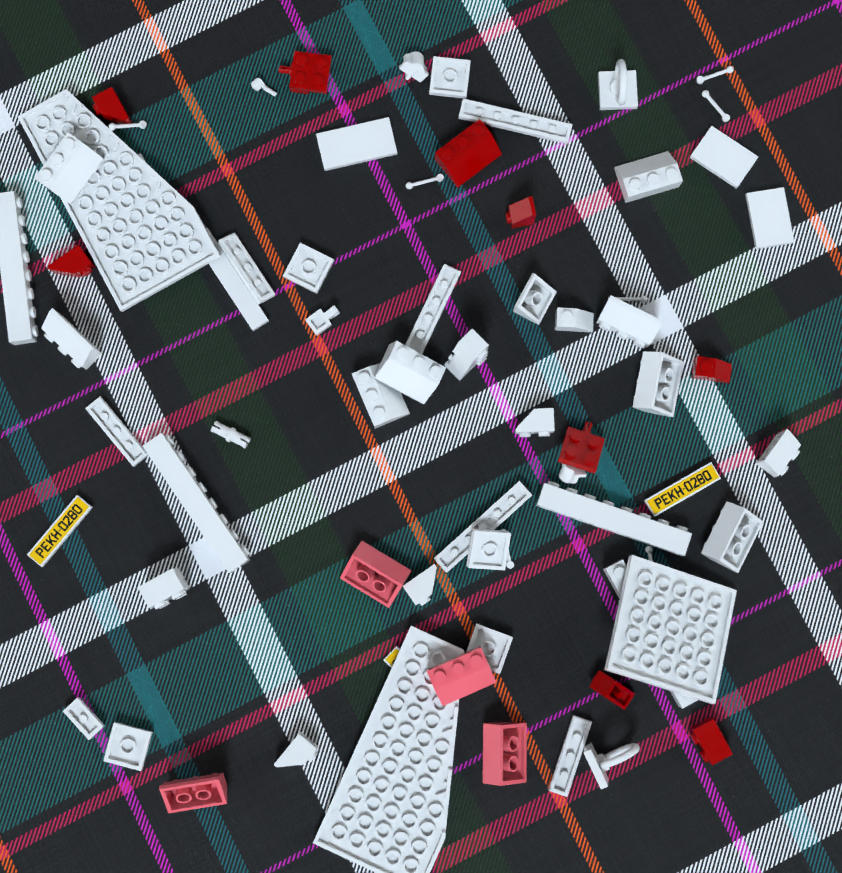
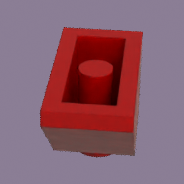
M112 87L92 97L95 102L92 106L97 115L101 114L105 120L119 124H132Z
M532 196L509 205L505 216L507 224H511V229L534 224L536 211Z
M79 245L47 266L55 274L78 278L88 276L92 269L95 268L90 258Z
M697 356L693 360L691 378L730 383L732 364L715 358Z
M600 670L589 686L623 710L627 708L635 693Z

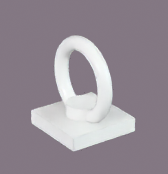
M619 59L616 62L615 71L598 72L600 110L637 109L636 70H627L625 61Z
M592 742L584 746V755L600 789L608 787L609 778L606 771L610 770L609 767L617 765L637 754L640 746L637 743L627 744L605 755L603 753L597 755Z

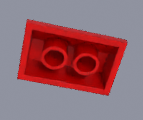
M479 119L436 151L435 160L458 188L500 157L502 153L491 132Z

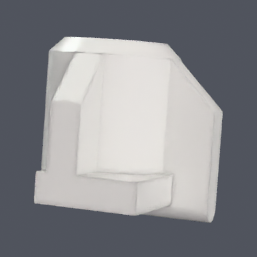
M411 52L404 55V62L399 66V69L405 72L406 80L413 77L421 83L429 75L424 64L423 55L420 52Z
M562 463L559 478L565 483L575 484L579 477H586L587 474L585 470Z

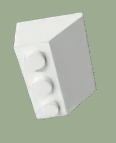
M67 132L34 178L72 205L105 159Z
M668 151L614 167L625 203L678 188L683 182L678 164Z
M610 296L596 323L600 324L599 327L605 331L612 330L617 333L618 337L634 341L633 344L640 348H648L663 320L614 296Z
M53 308L49 311L41 328L46 332L44 336L51 343L55 341L59 345L57 349L65 356L69 354L73 358L71 362L77 368L83 367L87 370L102 353Z
M395 341L389 344L374 378L424 404L439 385L446 367Z
M643 351L636 392L633 399V408L648 413L674 417L684 362L663 352Z
M380 364L368 366L352 373L375 429L410 414L401 392L374 378Z
M726 502L701 553L718 564L739 573L763 521L746 508Z

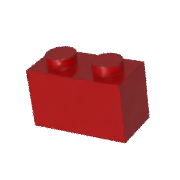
M709 717L690 727L692 732L690 737L694 744H698L702 751L699 754L705 763L708 761L709 764L714 765L733 755L713 718Z

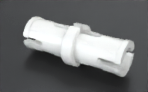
M215 421V427L212 426L211 432L243 448L248 446L247 443L250 442V437L237 432L233 427L229 428Z

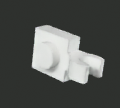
M334 305L324 313L319 309L305 320L318 336L332 325L329 320L339 315L340 312Z

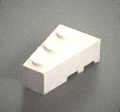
M471 329L457 343L452 351L454 355L451 354L449 356V360L444 366L460 381L476 364L480 366L487 359L489 345Z

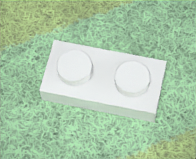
M77 697L63 710L88 740L105 726L80 697Z

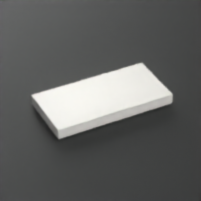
M389 117L316 134L325 171L397 155Z

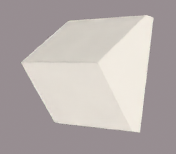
M532 273L514 306L513 312L539 325L556 291L540 277Z

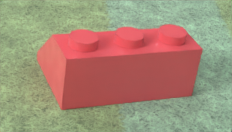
M361 541L347 563L340 579L390 608L411 570L364 541Z
M481 646L427 669V674L442 706L496 683Z
M483 723L482 773L484 784L503 786L526 783L527 723Z
M223 773L168 781L159 786L168 813L227 804V783Z

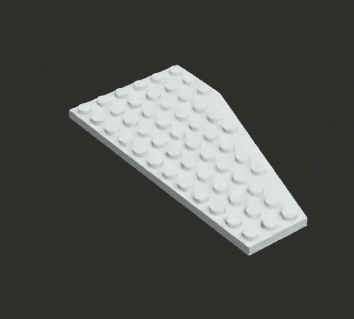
M67 89L18 116L43 165L67 132L105 159L72 205L62 198L61 200L120 311L127 310L221 257L196 209Z
M414 626L410 627L314 839V844L376 873H430L446 835L459 699L442 706L427 674V669L463 654L464 649Z

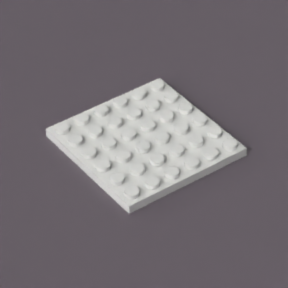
M630 555L604 670L706 703L715 704L737 590Z

